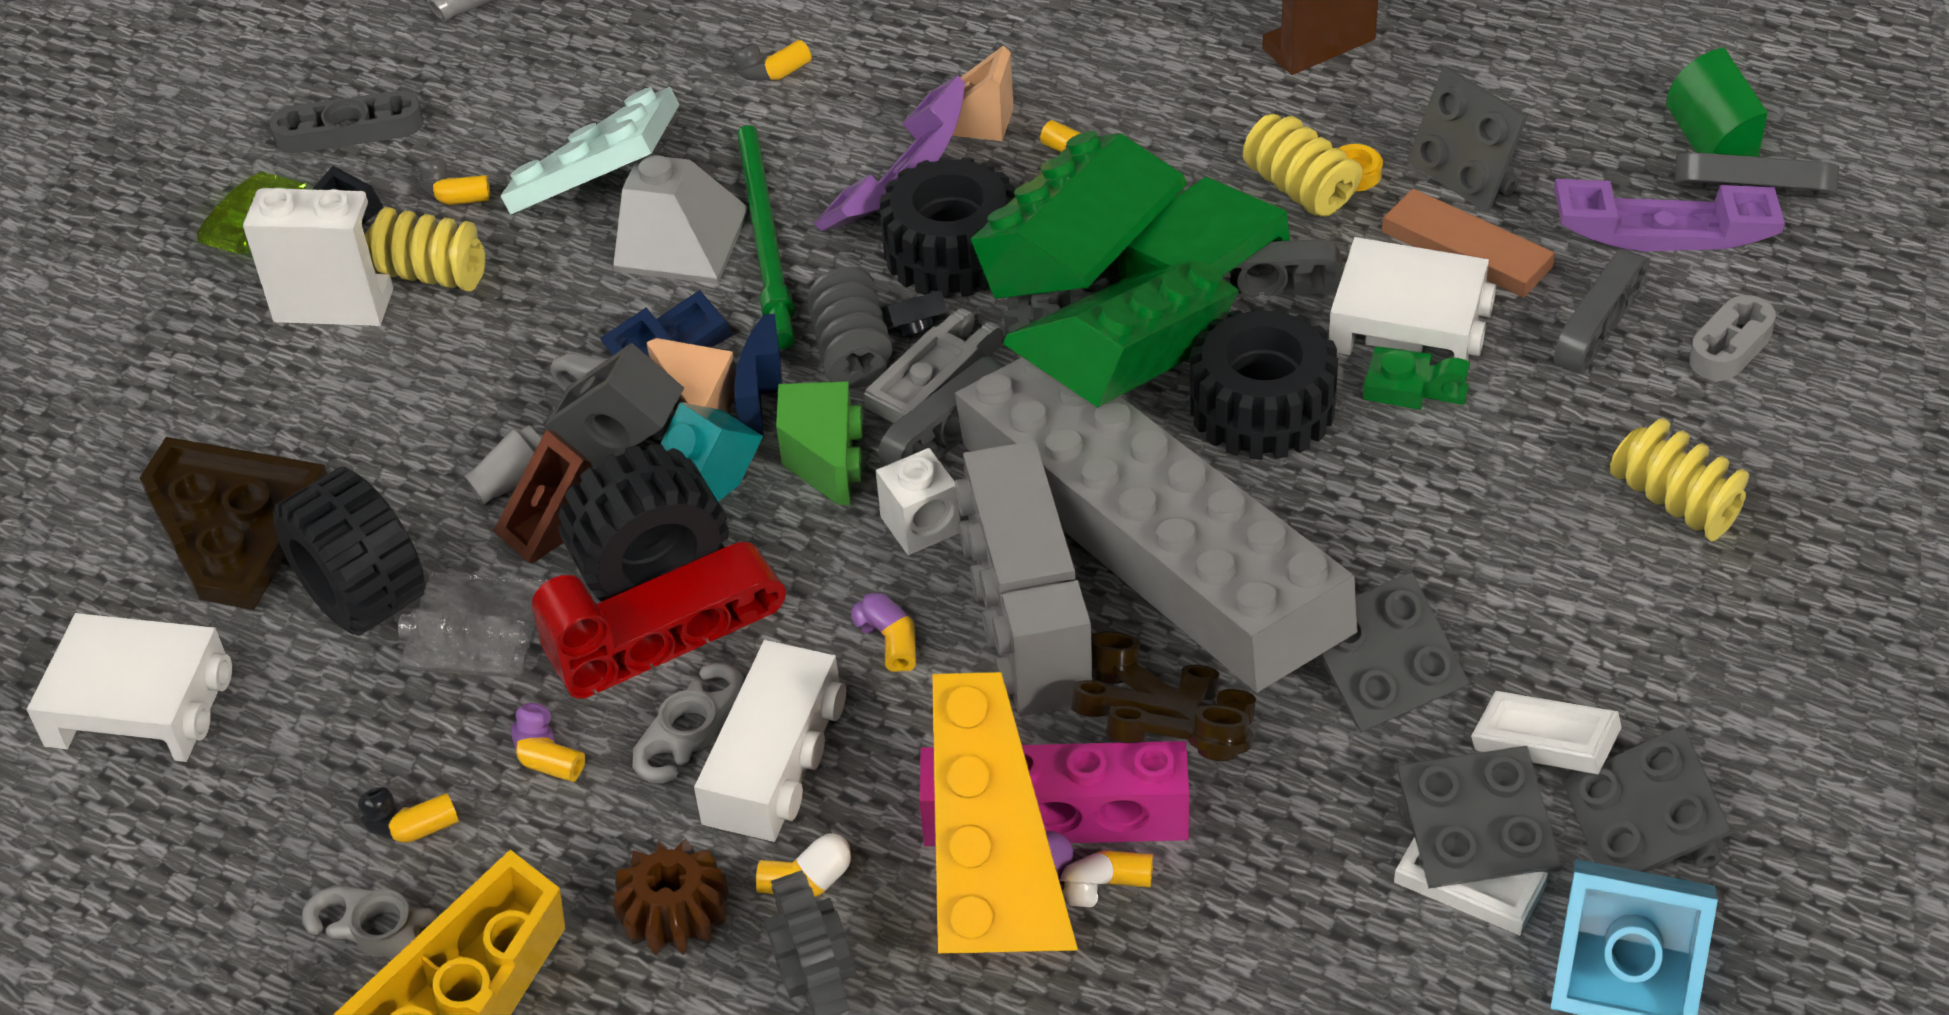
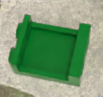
M1204 177L1176 196L1117 257L1120 281L1128 277L1191 260L1208 264L1216 268L1224 276L1270 242L1290 241L1287 211L1209 177Z

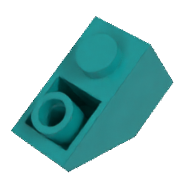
M680 402L660 445H663L666 451L675 448L683 452L686 459L690 458L719 502L740 485L763 436L723 410Z

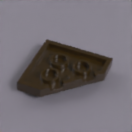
M165 437L140 476V481L199 600L255 610L285 558L275 528L273 515L275 505L327 475L325 464Z

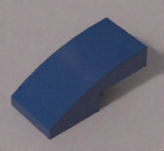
M699 290L657 319L645 307L600 339L612 356L632 342L649 357L646 342L656 338L710 348L728 339L733 333L727 321Z
M775 314L763 315L753 328L741 352L735 378V404L738 420L760 435H764L761 394L777 393L778 385L783 384Z

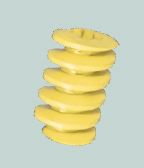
M1274 113L1263 116L1248 134L1243 147V159L1250 169L1258 172L1262 178L1273 183L1279 191L1288 194L1291 200L1302 205L1304 210L1315 216L1326 217L1337 212L1354 194L1361 181L1363 170L1360 163L1353 159H1347L1345 152L1338 148H1333L1331 142L1323 137L1318 138L1315 130L1307 126L1304 127L1302 121L1294 116L1284 117L1283 119Z
M384 207L380 210L375 222L365 233L375 273L390 274V277L399 275L401 279L410 281L419 279L422 283L432 285L439 283L441 286L448 288L459 286L461 290L470 292L475 289L484 274L485 249L478 239L477 228L472 222L464 221L457 229L455 220L445 217L438 224L433 215L424 214L418 220L415 212L405 210L398 217L395 209Z
M1665 418L1658 419L1649 428L1639 427L1630 432L1613 454L1610 463V474L1616 479H1626L1627 485L1636 492L1645 491L1646 498L1655 505L1665 504L1666 511L1673 517L1680 518L1685 516V523L1694 531L1704 529L1705 537L1711 542L1724 534L1741 512L1746 498L1744 489L1748 483L1749 473L1744 469H1740L1728 479H1725L1729 460L1724 456L1717 457L1708 466H1705L1704 464L1710 449L1704 443L1696 445L1688 454L1685 453L1690 440L1689 434L1682 430L1674 434L1667 441L1666 437L1671 424Z

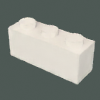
M767 640L763 641L694 786L701 825L775 842L784 820L793 821L802 800L803 788L801 782L807 769L816 770L819 766L825 744L823 732L829 720L837 721L840 718L844 708L846 685L839 683L836 655Z

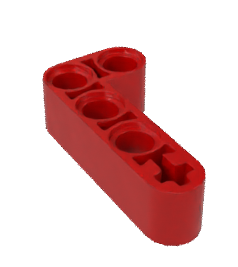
M738 542L598 604L595 603L580 578L574 575L553 577L543 583L535 592L532 598V611L541 647L569 694L577 699H586L595 695L594 689L599 693L652 669L649 665L651 663L654 667L659 666L707 644L705 640L707 638L712 642L774 614L785 600L786 589L755 545L750 542Z

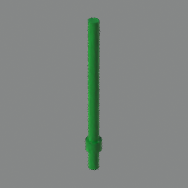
M744 125L738 129L737 137L763 290L759 297L762 316L775 314L779 347L783 350L792 347L795 342L791 321L795 314L792 291L785 286L758 131L752 125Z

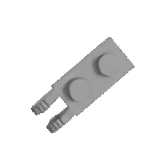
M958 308L957 311H954L953 315H950L938 327L933 326L865 390L863 394L865 409L893 423L897 422L978 359L986 356L990 357L1001 344L1004 333L1002 332L1003 328L992 322H986L985 325H982L981 329H978L964 341L973 331L976 318H974V314Z

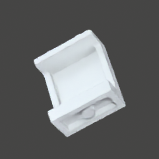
M261 188L257 190L243 228L273 322L381 325L393 291L390 274H375L362 228V218L368 205L365 192L336 189L306 190L285 188Z
M1354 237L1330 312L1329 340L1334 341L1337 353L1351 355L1356 335L1362 334L1452 350L1454 358H1461L1467 361L1469 355L1480 356L1486 322L1479 321V317L1490 318L1496 292V284L1486 283L1489 259Z
M75 613L26 710L44 747L68 749L76 731L80 730L161 739L167 743L174 761L187 762L196 740H203L208 732L211 706L218 691H225L230 683L232 662L230 656L225 654L217 630L214 627Z

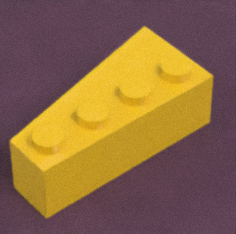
M1002 673L932 674L938 954L1078 950Z

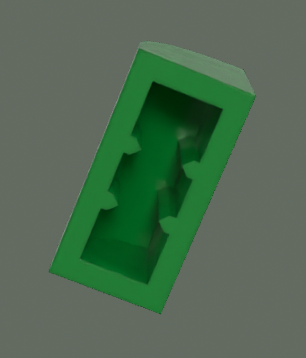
M1725 47L1709 51L1696 58L1675 78L1666 100V106L1696 153L1759 157L1768 114L1767 110Z

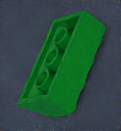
M1088 131L1072 137L1066 142L1067 148L1058 157L1045 162L1041 166L1042 172L1036 178L1018 187L1014 192L1015 197L1006 206L989 214L987 217L988 223L971 238L994 299L1088 288L1187 186L1184 174L1121 133L1098 136L1096 131Z
M1191 260L1125 278L1008 333L1003 344L1099 408L1190 359L1191 348L1195 347V338L1200 331H1208V324L1216 318L1226 319L1239 289L1223 280L1222 274L1216 268Z

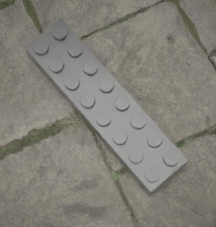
M1023 357L991 374L983 376L978 381L954 393L963 445L970 452L1036 440L1063 531L1256 693L1357 633L1354 575L1121 396L1097 408Z

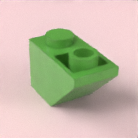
M849 382L779 384L776 428L782 465L836 504L850 505L851 483L862 482L861 448L852 447V440H863V414L861 405H851Z

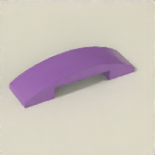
M957 75L930 91L902 123L915 138V141L880 181L877 182L870 174L845 188L813 224L820 231L832 230L852 224L880 209L881 195L886 194V185L890 180L898 179L899 172L906 168L914 169L917 167V163L925 160L930 162L938 161L955 131L963 103L965 82Z
M1555 179L1553 187L1562 225L1589 239L1624 249L1643 252L1728 249L1780 234L1785 226L1775 187L1720 185L1715 202L1614 198L1611 181Z

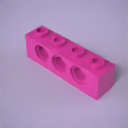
M1186 741L1022 745L1046 831L1058 832L1064 835L1070 843L1189 840V779ZM921 747L919 802L924 847L936 846L934 747Z

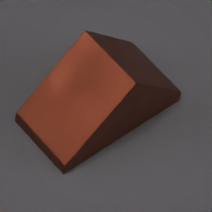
M546 430L493 532L529 563L536 562L564 542L560 537L558 526L562 524L558 517L560 506L569 503L565 497L571 485H579L582 482L580 475L589 467L592 468L591 461L555 431Z

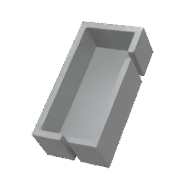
M1036 440L963 453L965 478L955 480L961 516L968 515V520L958 521L959 537L964 557L972 556L973 561H977V565L970 566V576L976 602L984 601L985 607H989L988 611L982 612L988 648L996 647L998 655H1002L1001 658H995V671L1002 673L1008 695H1013L1018 717L1069 708L1072 705L1074 684L1083 680H1092L1091 622L1078 580L1059 583L1075 579V569Z

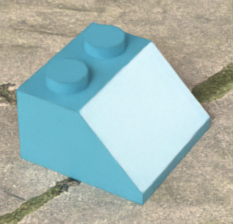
M1575 859L1550 1009L1577 1015H1698L1718 902L1715 886Z

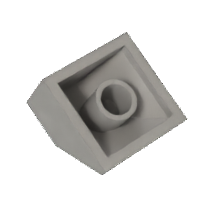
M647 155L635 161L622 188L613 263L614 271L719 284L749 213L748 207L691 160L660 155Z

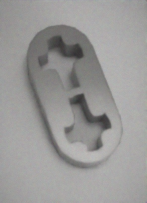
M1751 295L1737 296L1727 301L1693 338L1689 356L1690 366L1693 371L1703 378L1716 381L1728 380L1738 375L1769 343L1776 320V311L1773 306L1766 300ZM1738 323H1747L1742 329L1737 327ZM1724 346L1728 348V353H1727V352H1723V351L1719 352V351H1720Z

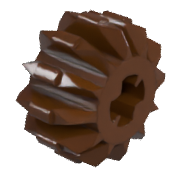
M658 839L654 853L650 855L633 850L630 861L632 868L617 870L615 881L617 892L614 893L615 899L613 900L616 918L624 925L626 936L631 939L632 944L646 940L648 948L656 956L667 945V942H674L676 949L684 956L688 945V938L693 936L695 939L709 943L712 934L711 925L725 923L727 913L725 901L727 900L726 895L729 893L726 876L722 874L721 869L717 868L716 859L711 855L709 849L695 853L693 846L690 845L687 839H684L675 849H667Z

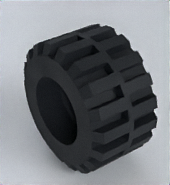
M939 157V161L934 162L925 160L917 163V167L914 169L906 168L899 172L898 179L889 181L885 187L886 194L881 195L880 198L884 258L887 261V268L891 275H897L898 282L905 287L915 284V291L923 295L929 294L930 290L942 291L943 298H950V292H961L962 297L973 295V288L980 287L983 291L990 289L971 238L988 223L987 217L989 214L1006 206L1015 197L1014 192L1016 189L1014 185H1010L1009 177L1004 172H995L993 165L986 162L977 164L974 163V159L965 157L961 160H951V157Z
M1251 307L1250 312L1243 313L1240 310L1229 312L1225 320L1216 318L1208 324V331H1200L1195 338V347L1191 348L1190 415L1194 416V425L1198 432H1206V440L1214 446H1219L1222 442L1225 443L1227 453L1238 456L1241 450L1250 452V459L1263 460V453H1273L1275 459L1288 457V449L1294 448L1298 453L1309 449L1310 439L1319 442L1326 435L1327 426H1332L1336 405L1339 358H1337V348L1334 341L1327 340L1328 332L1321 325L1311 326L1310 318L1302 314L1297 316L1289 315V310L1276 308L1275 311H1265L1264 307Z
M650 444L646 450L642 451L637 445L625 448L624 454L615 457L612 453L602 458L603 463L595 469L589 467L580 475L582 482L579 485H571L565 495L569 503L560 506L558 515L562 523L558 526L560 537L589 590L593 591L596 598L601 602L724 548L722 542L729 537V528L725 523L727 517L697 466L690 458L686 459L683 452L675 448L666 451L663 445Z
M341 466L275 505L273 515L277 537L294 573L326 616L350 634L357 636L364 634L424 595L425 580L422 565L406 529L382 495L367 480L353 470Z

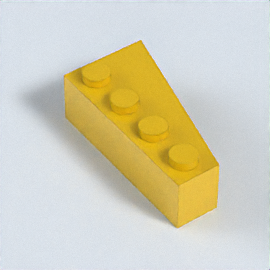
M510 849L333 1015H511L566 929L560 888Z

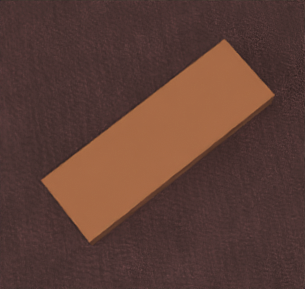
M1412 189L1383 217L1382 232L1413 247L1489 259L1487 281L1523 298L1553 268L1555 252L1416 189Z

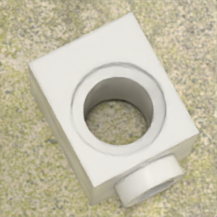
M930 448L876 470L880 516L907 555L959 534L958 521H960V512L955 482Z

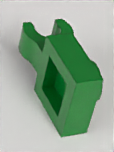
M1375 346L1363 385V400L1421 410L1424 398L1465 405L1469 390V384L1466 383L1470 362L1453 357L1446 358L1437 365L1432 366V354Z

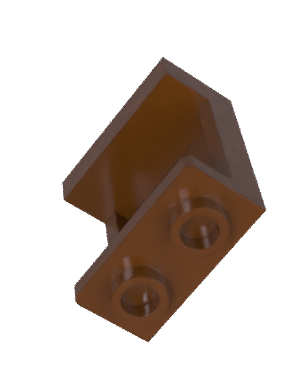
M1282 0L1281 27L1263 34L1262 49L1289 74L1299 73L1375 40L1378 0Z

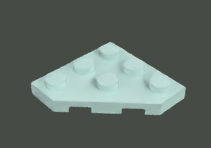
M652 87L632 94L624 100L625 107L597 125L592 123L576 130L568 136L569 143L541 161L534 160L514 170L510 174L512 180L501 194V198L510 215L651 154L680 105L671 87L654 93Z

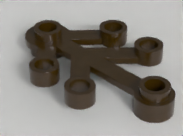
M1114 631L1097 632L1091 635L1092 676L1099 681L1083 680L1076 682L1073 687L1071 708L1074 712L1088 717L1108 715L1106 735L1110 739L1122 743H1138L1145 739L1146 732L1185 739L1198 749V753L1201 756L1215 761H1230L1235 759L1238 754L1251 749L1254 735L1252 730L1248 728V724H1251L1254 720L1256 697L1253 694L1239 689H1225L1217 694L1220 673L1212 667L1198 664L1187 665L1182 668L1180 686L1175 691L1138 665L1140 647L1138 639L1131 635ZM1125 682L1136 691L1112 687L1106 683L1119 684ZM1217 696L1216 705L1200 707L1203 700H1211Z

